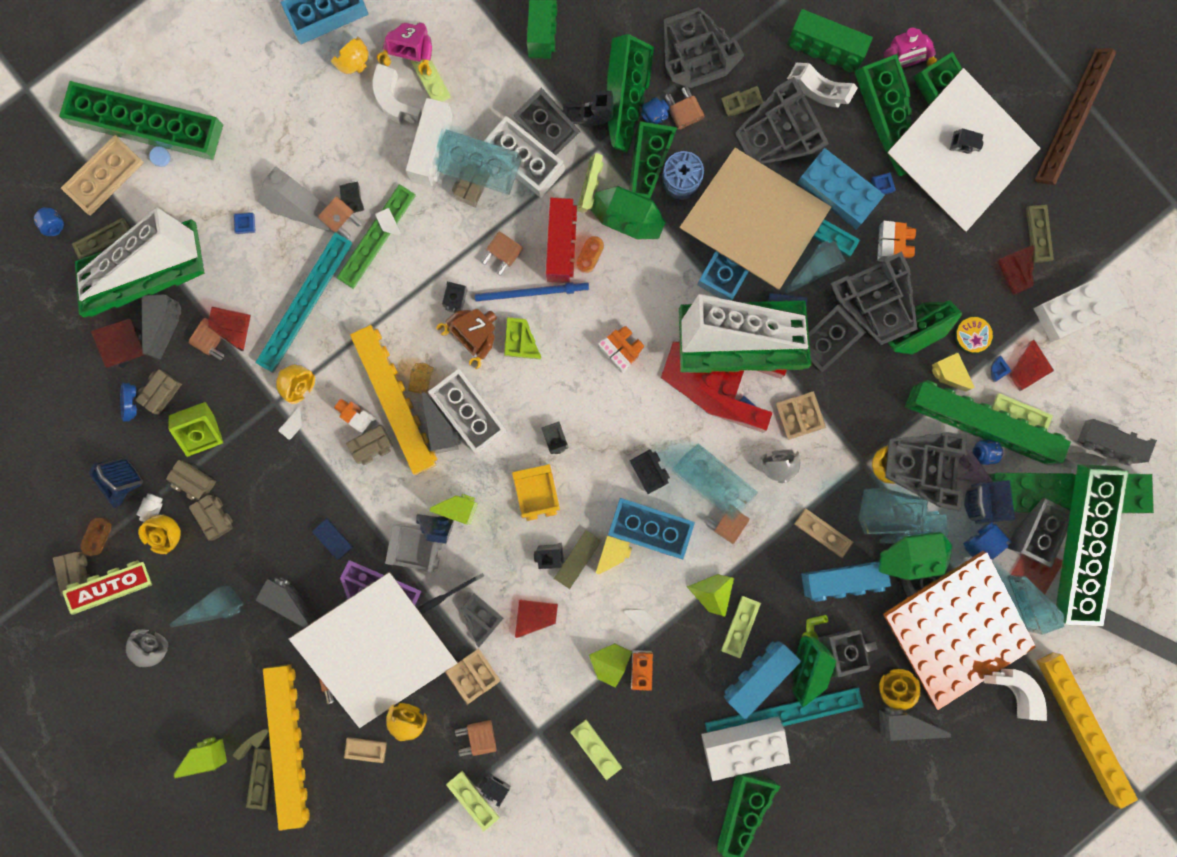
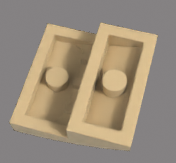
M814 391L776 403L788 440L826 428Z
M479 648L445 672L466 705L501 681Z

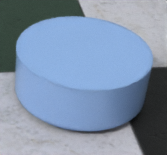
M155 147L151 150L149 158L154 165L164 167L170 162V154L165 148Z

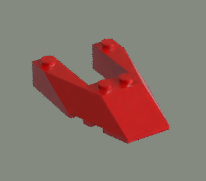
M680 342L672 343L661 379L681 392L709 415L762 433L767 431L773 412L735 400L744 370L738 372L712 371L711 373L680 372ZM776 369L775 371L759 372L782 379L787 370Z

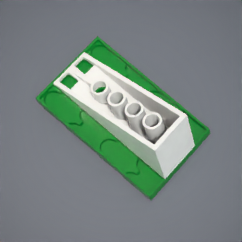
M156 207L106 250L75 261L79 315L84 318L87 316L93 317L110 308H118L147 294L153 295L168 287L181 285L205 274L197 223L192 219L180 223Z
M699 294L693 304H681L679 307L680 372L711 373L712 371L738 372L740 370H802L811 366L805 300L740 303Z

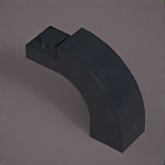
M592 91L591 102L563 104V112L574 124H582L584 127L607 123L613 117L614 94L612 91Z

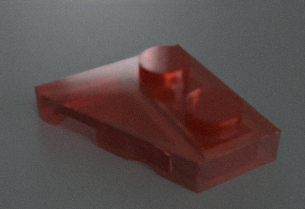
M1033 245L997 261L1013 295L1033 287Z
M211 307L208 327L238 350L244 351L251 315Z
M1032 340L1028 343V347L1018 359L1016 367L1012 369L1009 376L1018 390L1022 391L1053 372L1054 369L1036 341Z
M519 599L515 638L556 624L558 604Z

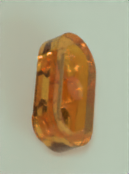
M592 236L586 240L577 258V268L580 272L590 273L594 270L604 250V243L601 238ZM595 244L598 246V248L596 250H592L591 246ZM588 261L590 265L584 267L583 262Z
M95 518L90 522L81 542V550L84 554L90 556L97 555L103 550L111 531V524L107 519ZM101 524L104 526V529L102 531H100L99 526ZM93 542H95V544H96V548H95V549L92 548V543H93Z

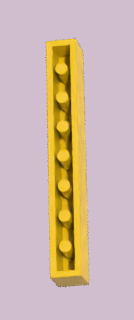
M369 325L350 334L413 475H418L437 466L435 462L438 460L434 452L430 451L427 445L430 443L428 436L425 432L422 433L419 427L422 423L418 415L414 416L411 410L414 408L413 403L409 397H405L404 391H406L402 380L398 381L395 375L398 373L394 363L390 364L388 359L390 353L386 345L382 346L380 342L383 338L379 329H374L372 325Z
M1052 652L1036 660L1110 804L1122 809L1137 801L1138 798L1063 655Z
M291 664L271 666L263 669L278 829L302 828L309 820V809L305 805L307 789L303 785L305 769L301 765L303 749L299 745L301 729L297 725L299 709L295 705V700H297V690L293 685L295 670L294 668L292 669Z

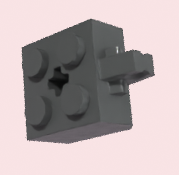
M850 629L818 637V640L827 647L837 661L831 677H842L870 669L867 652L877 650L876 641L865 642L861 629Z

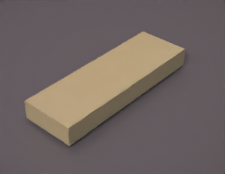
M804 508L794 523L795 526L841 558L844 557L853 544V541L806 508Z

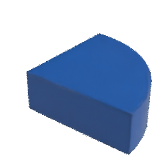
M1001 355L993 361L991 366L993 382L998 381L1012 371Z

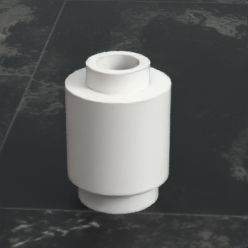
M147 493L137 512V515L140 516L139 520L145 522L150 517L159 515L163 505L161 503L163 498Z

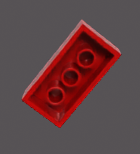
M550 197L546 260L547 282L569 283L570 278H574V262H571V259H575V243H572V240H576V224H573V222H577V205H574L572 198Z

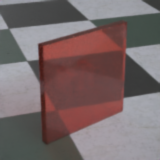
M131 319L91 331L106 368L144 356Z
M1021 556L1011 575L1045 595L1060 570L1063 561L1056 557L1052 567H1048Z

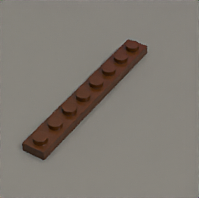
M1095 49L1035 178L1037 183L1056 184L1116 55L1114 49Z

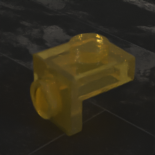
M415 363L411 369L408 391L419 394L426 392L428 394L434 367L426 363Z

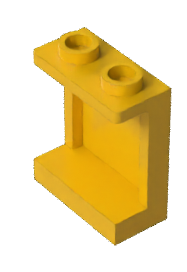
M550 464L512 472L521 510V518L531 521L538 519L537 515L545 514L546 517L557 515L556 511H559L560 507Z

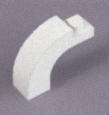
M796 63L787 78L789 80L795 77L804 95L830 107L838 108L840 104H849L857 90L854 83H838L826 79L810 63Z
M377 64L373 76V91L382 111L399 124L403 117L410 123H419L422 115L421 110L400 103L394 98L393 91L398 79L396 70Z
M1001 669V672H992V676L984 675V683L1005 685L1013 691L1017 700V718L1047 721V709L1043 692L1031 676L1014 669Z

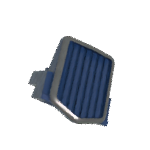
M126 458L93 464L89 471L93 481L113 508L120 506L127 493L140 487L143 483L136 469Z
M1011 481L971 485V488L966 490L964 502L969 519L975 521V524L1015 520Z

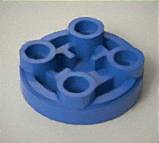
M130 383L121 384L120 410L123 422L130 421L136 416V404H132V400L136 397V386Z

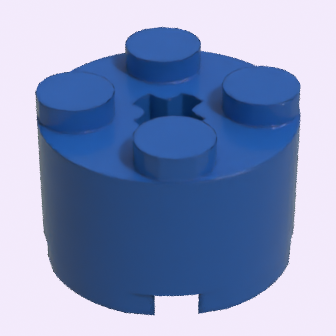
M991 522L981 527L977 531L979 535L971 536L963 545L971 557L981 551H985L989 558L993 560L1008 547L1007 544L1012 542L996 524Z

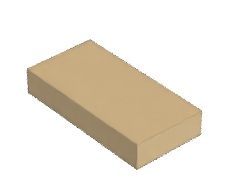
M348 737L344 758L384 763L387 742Z

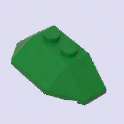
M620 186L596 191L593 198L594 203L590 210L602 225L637 240L660 238L666 221L654 201Z
M951 301L922 303L915 307L917 330L892 340L887 344L894 352L914 354L945 337L962 316V312Z
M942 532L905 536L887 551L885 550L881 553L879 572L907 580L944 575L950 564L953 545Z
M804 635L801 638L796 657L801 662L793 669L795 686H793L792 692L802 707L807 706L827 689L837 662L834 655L830 653L825 645L815 637Z

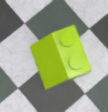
M206 402L169 415L168 429L187 457L223 444L216 419Z
M462 493L461 497L457 495L430 507L429 511L470 525L478 503L474 502V497Z
M210 737L198 742L197 746L189 751L175 772L174 777L179 778L215 770L226 763L223 738L216 740V737Z

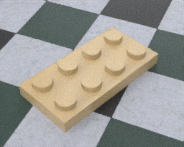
M114 135L61 189L91 216L144 162L122 140Z

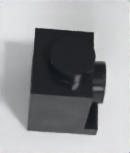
M964 128L954 131L950 150L960 149V152L971 154L973 151L980 152L984 143L982 140L984 134Z
M447 281L442 301L443 307H446V311L453 313L457 310H463L468 291L467 287ZM452 294L457 295L455 300L450 299Z
M562 543L538 546L537 550L534 551V561L538 563V569L562 568L564 563Z
M490 774L488 779L486 777L483 778L478 788L484 793L483 796L486 799L497 801L496 806L500 807L511 786Z

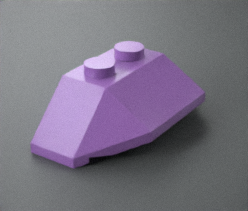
M349 560L340 579L346 596L349 599L384 575ZM397 581L412 603L416 605L421 591Z

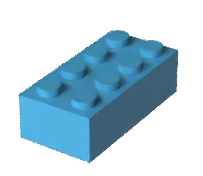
M284 0L280 2L300 44H304L369 15L363 0Z
M826 148L822 150L797 183L808 193L831 206V211L856 230L885 195Z
M716 251L697 286L720 299L732 301L749 271Z
M620 498L608 536L683 560L695 522Z
M880 562L801 573L804 595L811 598V600H815V602L827 600L826 596L843 598L846 597V593L863 595L866 594L865 590L882 592L885 591V587H890L891 584L889 575L879 572Z
M779 641L771 642L765 649L767 652L762 657L758 656L752 662L753 666L751 669L743 671L738 677L739 681L735 685L731 684L724 692L726 694L724 696L726 701L745 720L801 662Z

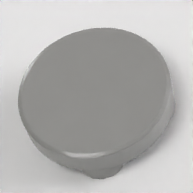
M1076 452L1066 455L1064 466L1071 468V473L1076 474L1078 464L1106 465V460L1094 454Z

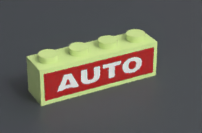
M139 560L127 564L125 569L119 570V568L107 571L108 575L103 577L95 575L88 578L87 582L81 585L77 582L66 586L67 590L62 592L70 614H77L152 586L144 562L139 563Z

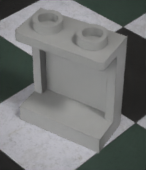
M393 525L385 564L434 572V569L438 568L440 560L437 557L438 549H442L443 543L427 541L419 529Z

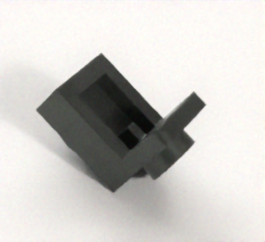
M358 181L340 185L341 200L354 213L364 211Z
M559 421L541 428L550 454H560L569 448Z

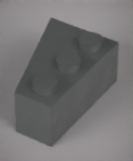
M1096 419L1085 421L1077 441L1083 444L1084 448L1093 451L1096 449L1101 452V455L1108 458L1115 457L1119 459V463L1127 466L1149 462L1157 440L1137 438V433H1125L1118 430L1119 427Z

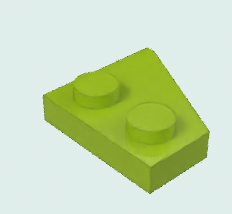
M507 317L504 356L540 360L541 354L537 349L536 341L533 334H531L527 320Z

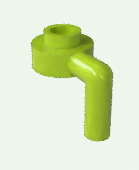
M822 615L807 619L806 632L802 636L808 635L818 640V635L814 632V625L827 623L828 617Z

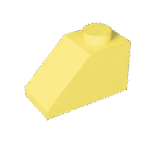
M959 353L932 364L933 375L941 383L963 391L975 388Z
M607 536L596 573L601 574L624 562L625 558L629 559L632 547H629L630 543Z

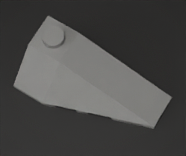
M275 166L263 181L257 202L274 214L282 215L329 232L331 229L318 218L327 205Z

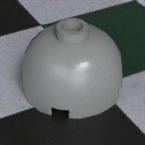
M791 449L772 451L773 455L768 457L767 454H764L761 457L763 472L768 478L778 481V483H787L799 472L800 456L798 451L794 454Z
M146 629L135 630L127 640L126 655L138 667L157 665L168 650L169 643L165 637L155 632V636L149 634V630Z

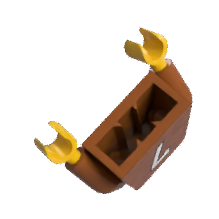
M479 309L472 311L460 310L451 315L445 324H438L437 330L445 327V331L441 333L442 336H446L451 332L473 356L477 355L476 358H472L469 361V365L474 360H477L478 366L475 369H479L481 367V359H485L492 349L495 338L493 334L495 326L492 323L497 317L490 310L484 315Z

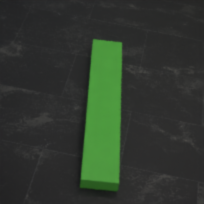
M399 184L381 211L389 208L397 224L416 195ZM377 218L336 277L352 289L355 288L391 234L382 230Z

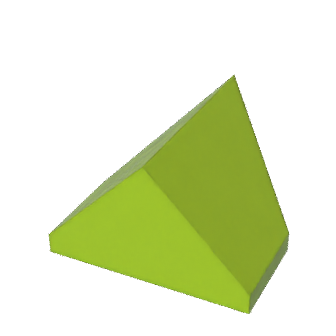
M716 574L689 585L687 588L708 612L726 616L734 578Z
M614 643L589 654L598 680L616 688L625 672L632 651Z

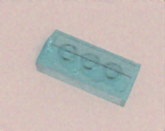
M446 129L439 147L438 172L509 195L522 158L518 152Z
M699 443L687 452L673 468L674 474L732 522L737 519L758 494V491Z

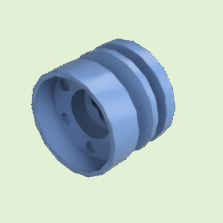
M681 151L674 153L668 158L662 176L663 188L668 195L682 200L696 194L704 174L703 163L699 157L692 152ZM681 170H684L686 175H682Z

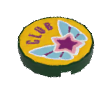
M969 316L961 320L954 330V341L957 347L968 354H979L987 350L994 338L990 323L979 316Z

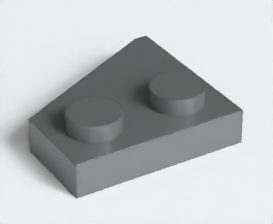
M475 593L461 608L477 647L484 643L504 619Z

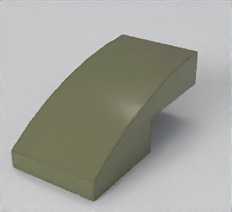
M758 86L741 93L737 91L721 98L728 116L760 107L763 103Z
M269 727L247 739L232 756L240 760L245 757L252 745L256 748L263 745L269 736Z

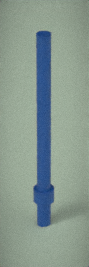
M569 282L566 285L475 294V301L565 292L567 294H574L575 291L589 290V283L573 284V282Z

